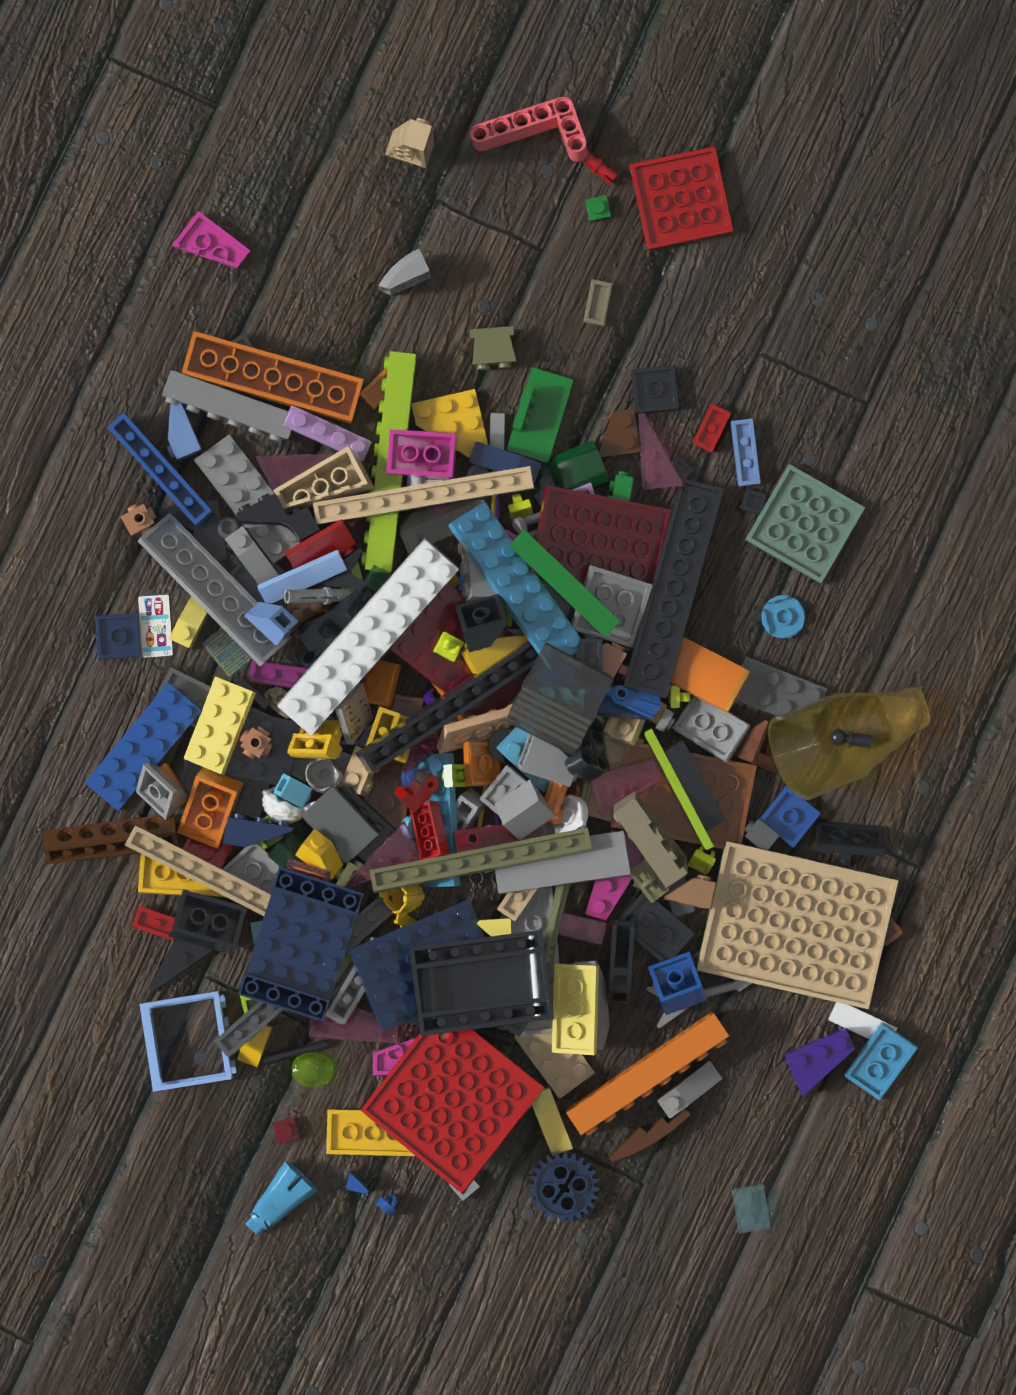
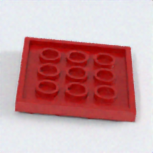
M715 146L629 165L647 251L733 233Z

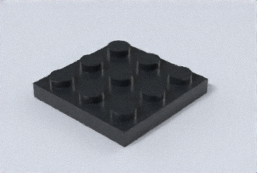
M249 711L225 774L277 785L283 773L288 776L291 774L294 758L287 751L293 733L298 734L301 727L294 721ZM258 727H261L270 733L268 737L272 739L271 745L273 747L266 757L264 755L262 758L256 756L253 760L243 753L244 748L241 747L243 742L240 741V738L246 729L250 731L251 728L257 730ZM257 738L251 742L253 747H257L260 743Z

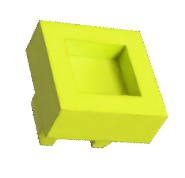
M520 493L512 495L514 504L508 505L512 521L518 517L525 518L533 515L529 499L522 501Z
M443 632L433 652L454 662L464 642Z
M670 686L669 709L680 708V702H690V693H680L679 687Z
M702 845L699 850L696 849L688 866L707 876L716 861L713 858L715 852L712 851L710 855L704 853Z

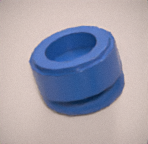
M394 1194L389 1195L385 1200L380 1197L376 1205L390 1217H393L397 1212L394 1207L398 1203V1197Z

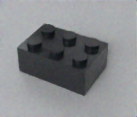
M183 889L179 897L169 937L233 955L237 948L247 907Z

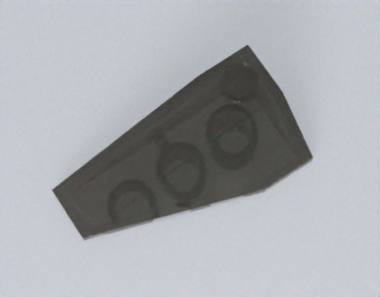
M485 498L400 512V535L408 554H411L424 538L432 545H435L455 536L448 525L483 502L487 504Z

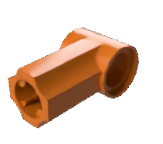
M550 781L544 799L556 816L546 823L558 825L562 821L564 813L561 806L568 786Z

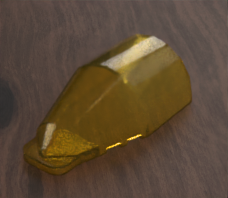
M906 687L899 691L834 693L772 718L768 727V741L778 772L788 788L796 796L804 800H810L867 776L870 770L885 760V757L891 751L896 750L915 732L925 729L929 725L931 718L924 694L917 687ZM835 729H842L846 734H850L851 730H853V733L871 734V749L857 746L848 748L849 743L836 746L831 742L830 734Z

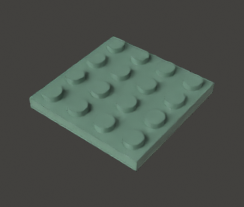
M789 464L745 541L821 584L865 507Z

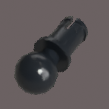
M835 729L830 734V740L836 746L849 743L848 748L857 746L871 749L872 735L853 733V730L850 731V734H846L842 729Z

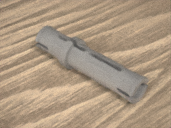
M330 587L305 590L286 589L284 600L287 604L314 602L331 604V602H341L350 592L347 588L331 589Z

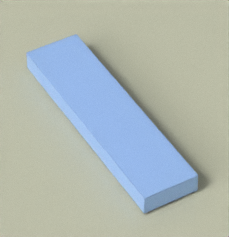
M338 550L257 586L265 603L272 604L284 598L286 589H306L346 571L347 568Z

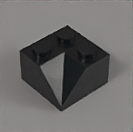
M498 594L456 605L469 653L491 647L502 630L508 627Z

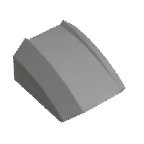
M420 249L406 255L388 271L378 285L380 291L392 296L431 278L429 268Z

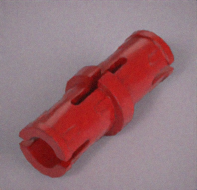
M587 149V157L582 162L591 169L593 174H598L611 185L619 174L606 165L604 159H599Z

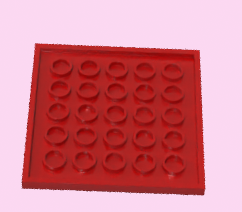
M474 1030L421 1036L419 1034L360 1111L461 1194H464L545 1087Z

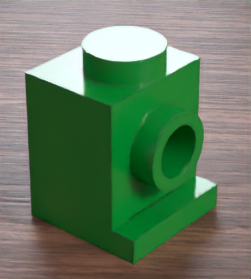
M616 472L615 480L611 479L609 492L613 493V495H608V497L630 501L633 477H629L630 473Z

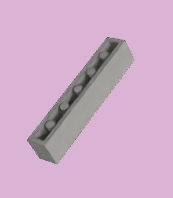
M173 370L169 373L161 396L166 398L165 402L178 406V403L187 405L186 409L195 413H199V410L208 413L207 417L219 421L220 418L229 420L228 424L240 428L241 425L249 427L248 431L257 435H261L262 432L270 435L269 439L281 443L282 439L288 440L291 429L283 426L288 411Z

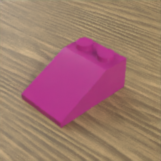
M390 429L387 474L435 480L454 479L457 449L456 433Z

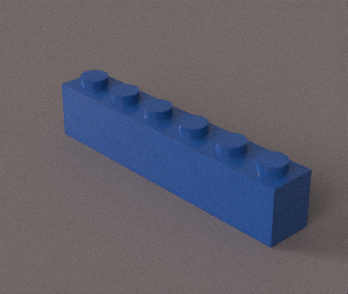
M124 413L107 427L197 527L214 513Z

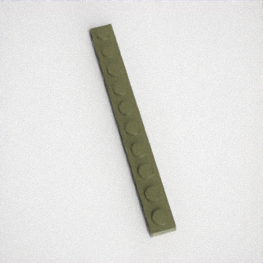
M587 827L370 870L373 891L374 893L588 852L592 851Z

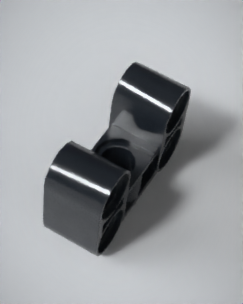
M576 710L574 713L591 722L587 724L571 715L567 716L587 726V729L584 730L564 719L560 720L584 732V735L581 736L558 724L559 728L581 739L580 743L575 741L579 751L565 760V766L573 776L592 782L610 770L603 726L598 718Z

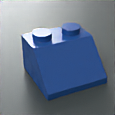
M690 952L648 967L666 1015L707 1000Z

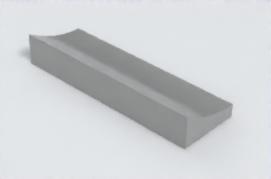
M624 831L590 836L592 851L496 869L498 894L630 875Z

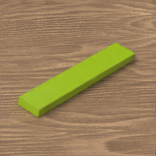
M653 730L645 731L644 735L704 849L708 850L714 847Z

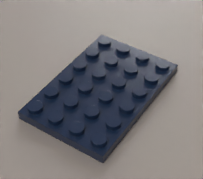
M470 899L348 950L381 1032H385L418 1017L409 947L485 937L482 928L477 925L478 918Z

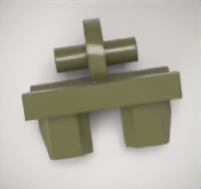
M646 859L630 869V876L651 903L669 891V888L664 886Z

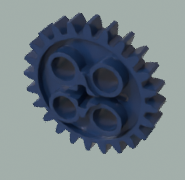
M556 1151L555 1158L553 1159L547 1154L546 1163L541 1159L539 1160L541 1168L533 1167L537 1174L529 1176L534 1180V1183L528 1184L529 1188L534 1189V1191L529 1193V1196L536 1197L532 1201V1205H540L537 1212L545 1210L544 1218L551 1214L552 1222H555L557 1217H560L563 1224L565 1218L568 1217L569 1221L573 1223V1216L576 1215L580 1220L581 1212L589 1214L587 1206L594 1208L595 1205L591 1199H598V1196L593 1192L600 1190V1187L594 1185V1183L599 1181V1178L592 1177L596 1173L595 1169L588 1170L591 1165L590 1162L583 1164L584 1156L577 1160L575 1152L572 1153L571 1157H568L567 1151H564L563 1157H560ZM559 1166H563L567 1170L566 1175L563 1177H558L554 1173L555 1169ZM575 1170L574 1176L568 1182L569 1190L564 1189L556 1204H553V1199L560 1191L559 1184H564L571 1171ZM577 1178L585 1181V1186L581 1189L573 1186V1182ZM544 1186H553L555 1188L553 1195H545L542 1192ZM565 1197H570L574 1201L573 1205L569 1208L563 1207L561 1204L562 1199Z

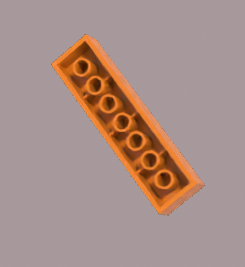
M193 331L182 370L184 375L221 388L289 407L295 406L306 412L349 424L352 423L363 379L196 331Z
M711 1012L567 1108L566 1113L581 1135L584 1133L589 1135L598 1129L597 1124L603 1120L607 1123L615 1118V1112L621 1108L625 1111L635 1104L634 1099L637 1097L645 1098L653 1092L652 1087L658 1083L662 1086L672 1079L670 1075L676 1071L680 1074L690 1067L689 1063L694 1059L700 1061L709 1055L707 1051L712 1047L718 1049L727 1043L726 1038L729 1035L715 1014Z

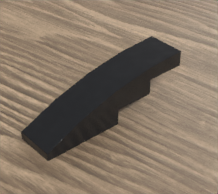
M682 740L663 750L705 831L723 823L725 820L684 741Z

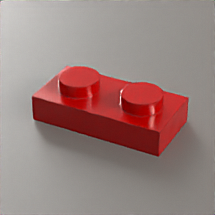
M711 404L692 444L712 453L731 413Z
M139 906L132 927L172 941L175 940L169 937L174 917Z

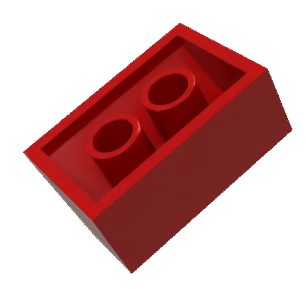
M341 519L284 553L295 569L338 550L340 555L346 557L355 551L354 547L357 545Z

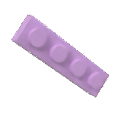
M291 406L283 424L284 427L337 451H341L349 446L356 451L361 461H364L372 442L295 406Z

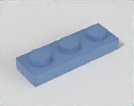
M753 419L731 421L738 487L759 485L761 483Z

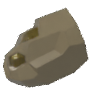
M279 687L268 689L264 696L270 702L269 706L289 720L290 717L277 707L278 703L288 692Z

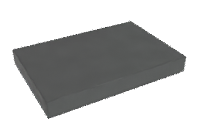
M334 785L301 815L313 829H316L332 841L338 855L346 863L354 858L379 834Z

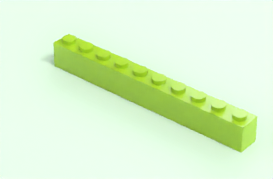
M390 351L389 357L385 356L384 369L388 371L387 378L382 379L381 391H385L384 400H380L379 413H383L382 422L378 421L376 431V434L380 435V441L375 443L374 456L378 457L377 465L372 467L371 478H375V489L370 490L369 493L402 488V475L387 474L390 429L408 430L416 354ZM399 511L367 517L366 521L370 522V529L365 530L364 543H367L368 547L367 552L362 554V565H365V570L392 573Z

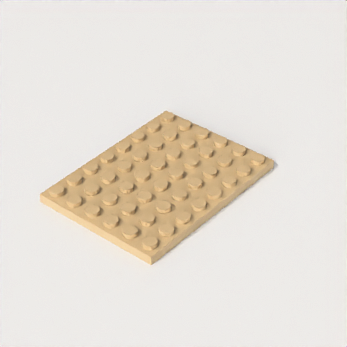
M726 841L696 970L869 1009L898 880Z

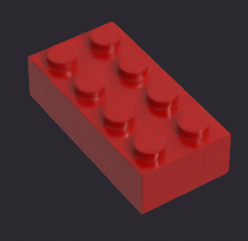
M428 801L415 813L410 810L420 859L424 860L449 855L450 851L439 802Z

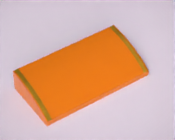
M684 637L671 684L728 713L748 681L750 671Z

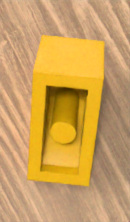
M316 829L311 832L295 854L330 882L343 866L332 841Z
M268 1024L240 1048L237 1060L258 1068L273 1026Z

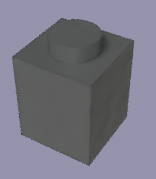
M759 819L755 822L751 820L744 829L746 832L744 837L763 850H768L779 837L775 831Z

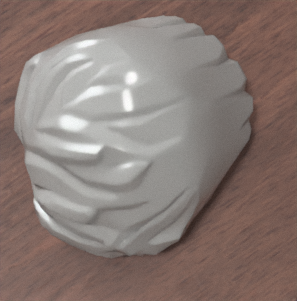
M330 759L313 760L307 765L305 772L308 785L319 793H326L333 785L338 788L343 779V774Z

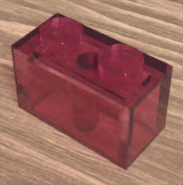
M563 913L559 935L602 945L607 923Z

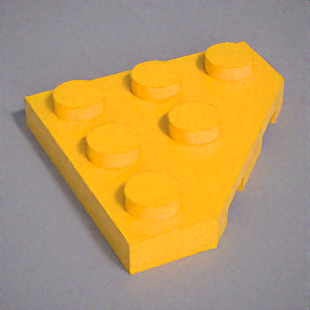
M475 389L411 404L417 427L426 432L456 433V450L467 458H470L476 441L488 445Z

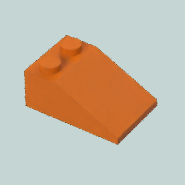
M203 767L196 775L177 833L218 849L225 834L227 817H232L244 783Z

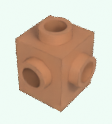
M137 503L127 509L128 513L121 516L133 538L139 534L144 535L156 525L154 519L157 516L151 506L147 508L144 504L139 505ZM143 517L142 522L138 523V519Z
M258 727L257 730L251 728L250 731L246 729L240 738V741L243 742L241 744V747L244 748L243 753L253 760L256 756L258 758H262L263 755L266 757L273 747L271 745L272 739L268 737L270 733L261 727ZM255 738L260 742L257 747H253L251 744Z

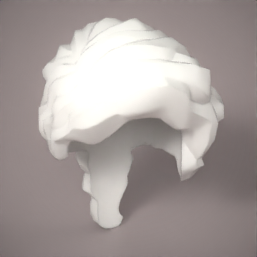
M276 786L261 792L264 811L274 823H277L278 820L292 824L302 818L301 815L315 803H306L301 808L273 793Z

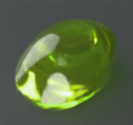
M313 1052L298 1056L292 1063L291 1069L294 1080L306 1087L325 1085L332 1078L334 1071L333 1064L329 1058L323 1054Z

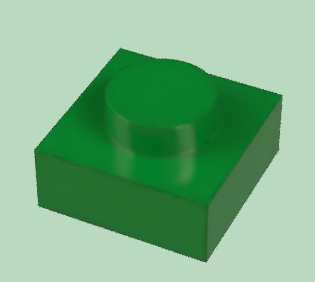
M607 195L585 199L589 222L611 218Z

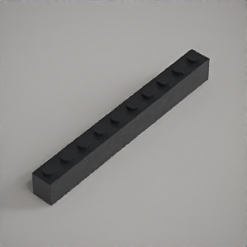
M529 641L480 674H473L356 752V755L366 771L374 773L542 660L531 643Z

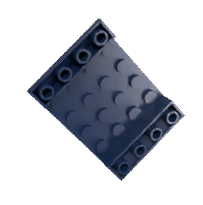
M279 867L238 995L323 1022L364 894Z

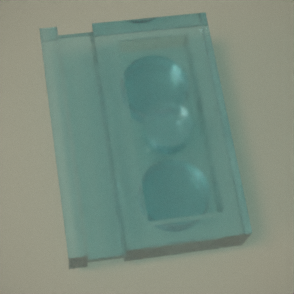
M764 1184L733 1188L732 1195L738 1232L745 1233L770 1229Z

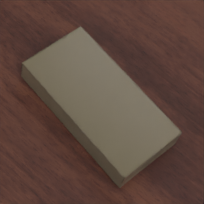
M591 279L583 323L605 327L613 283Z

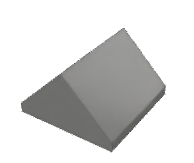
M147 762L143 764L136 793L166 820L187 797L188 793L159 766Z
M531 779L494 804L502 824L519 841L556 816Z

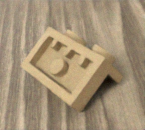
M609 717L605 724L604 733L614 742L635 745L645 720Z
M355 746L339 787H342L346 782L357 794L365 797L366 793H369L373 787L374 782L372 779L375 772L366 771L356 755V752L362 748Z

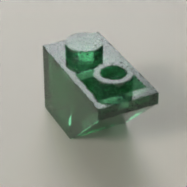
M302 819L294 825L295 831L287 833L268 854V857L279 867L286 869L297 857L295 854L303 842L313 831Z

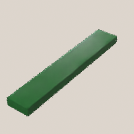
M525 530L510 543L509 546L604 637L619 624L620 621Z

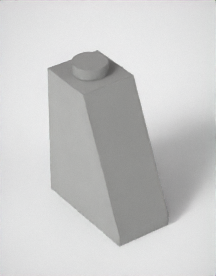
M532 726L517 767L523 772L568 787L577 779L576 776L568 772L565 766V760L569 757L541 730Z

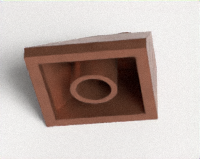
M765 720L747 732L733 756L779 775L795 734Z

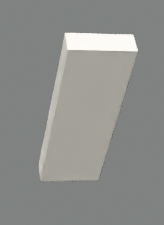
M838 1002L835 1003L828 1018L829 1021L868 1039L879 1024L884 1022L850 1005ZM884 1022L885 1024H887L888 1026H890L892 1029H894L895 1031H897V1029H898L897 1027L892 1026V1025H890V1024Z

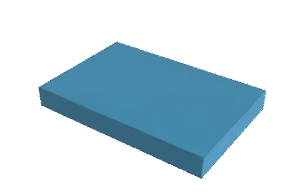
M881 1022L847 1068L844 1076L880 1101L917 1051L918 1046L884 1022Z

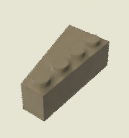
M636 791L614 805L613 817L615 821L624 827L629 839L636 844L641 854L666 888L688 874L687 856Z

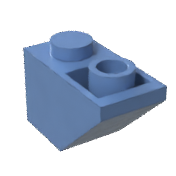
M258 602L245 614V617L276 646L291 633L298 623V620L283 606Z

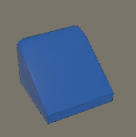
M352 1171L349 1172L346 1185L347 1190L363 1194L368 1193L369 1187Z

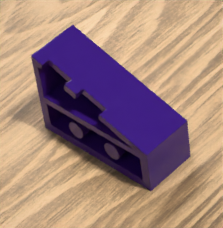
M843 1027L784 1053V1057L801 1095L804 1096L855 1048L846 1028Z

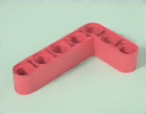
M559 97L477 124L470 131L474 149L486 151L558 127L571 160L576 162L582 161L588 154L586 139L572 101L567 97ZM561 109H568L567 112H559ZM540 116H548L545 119H539ZM521 122L527 123L524 126H518ZM569 127L575 128L573 131H566ZM500 129H505V130H506V131L503 132V133H498V132H497V131L500 130ZM479 136H485L484 139H476ZM575 146L582 147L579 150H573V147Z

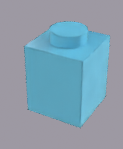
M283 773L273 793L303 808L304 804L311 797L312 788Z

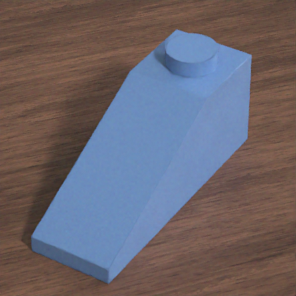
M178 403V406L170 404L168 431L170 445L167 446L171 458L176 457L178 462L203 452L185 408L181 403Z

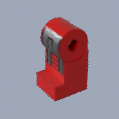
M420 770L406 788L403 789L399 786L394 793L415 813L438 789L439 780L430 771Z

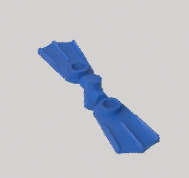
M543 660L536 666L538 682L573 690H581L585 687L591 689L592 694L596 697L602 694L611 695L612 700L616 704L650 719H653L662 709L660 697L624 687L623 685L613 688L605 685L604 681L603 683H577L573 678H580V671L564 663H560L551 670L548 669ZM617 692H624L625 697L618 696Z

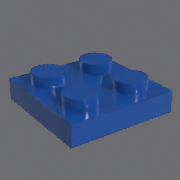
M785 786L759 820L794 848L821 813Z

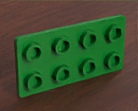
M537 368L531 369L513 424L507 451L545 463L549 462L573 384L572 379Z

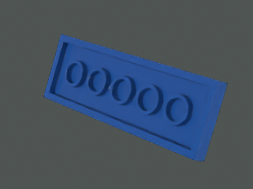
M168 682L85 781V784L119 811L136 791L143 764L147 762L157 766L202 712V709Z

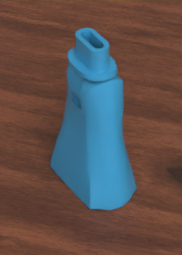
M284 1161L274 1179L256 1203L250 1214L251 1218L245 1224L256 1235H259L264 1229L268 1230L318 1190L292 1163Z

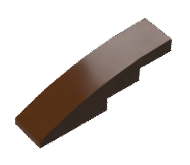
M684 1108L668 1122L661 1116L647 1131L639 1126L609 1156V1159L613 1162L652 1145L674 1130L690 1113Z

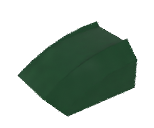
M594 440L563 452L549 461L548 469L555 487L573 490L591 483L594 489L609 483L607 472Z

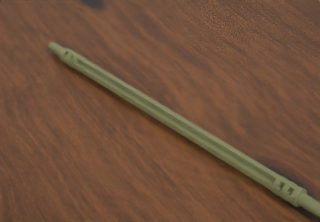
M606 682L608 686L614 688V683ZM596 716L603 726V735L605 736V724L609 717ZM588 781L586 784H581L578 797H581L586 802L587 808L594 781ZM570 884L556 886L544 938L547 970L549 969V964L553 961Z

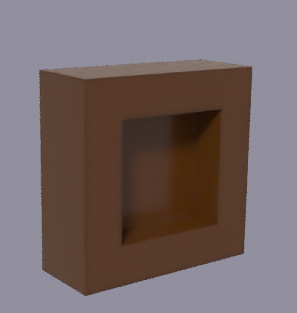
M891 915L884 941L886 946L904 933Z

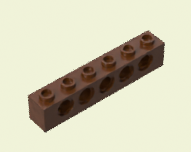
M175 813L166 820L161 815L44 830L43 850L47 864L139 853L125 846L134 826L179 847Z

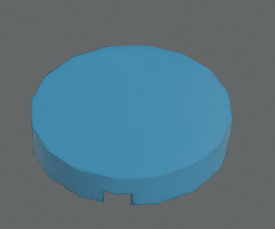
M787 595L776 596L770 599L764 606L761 614L762 624L771 636L779 639L790 638L798 634L805 622V611L801 603L795 598Z

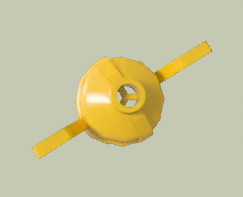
M414 854L411 858H404V863L418 861V855ZM419 884L379 892V897L383 898L384 903L392 910V913H397L394 923L403 927L415 922V919L409 917L407 913L420 907L425 899V894Z

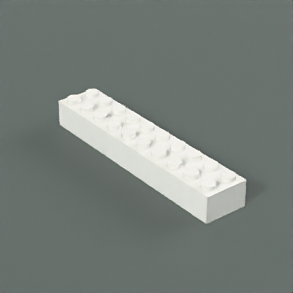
M424 538L281 699L277 707L308 734L312 735L459 570L458 567Z

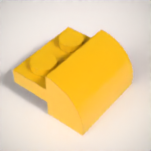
M379 707L366 746L409 717ZM411 748L394 760L406 763Z
M325 720L312 735L308 734L301 727L298 734L293 733L287 753L293 758L336 759L343 749L339 745L342 736L339 721Z

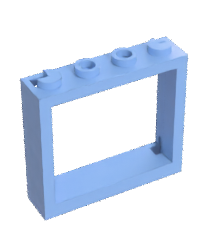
M220 991L140 1004L153 1092L234 1078L233 1074L237 1073L235 1060L231 1061V1057L228 1058L223 1052L225 1068L223 1073L163 1082L152 1008L214 999L220 1036L230 1027L228 1016L224 1017L223 1008H226L225 995H221Z

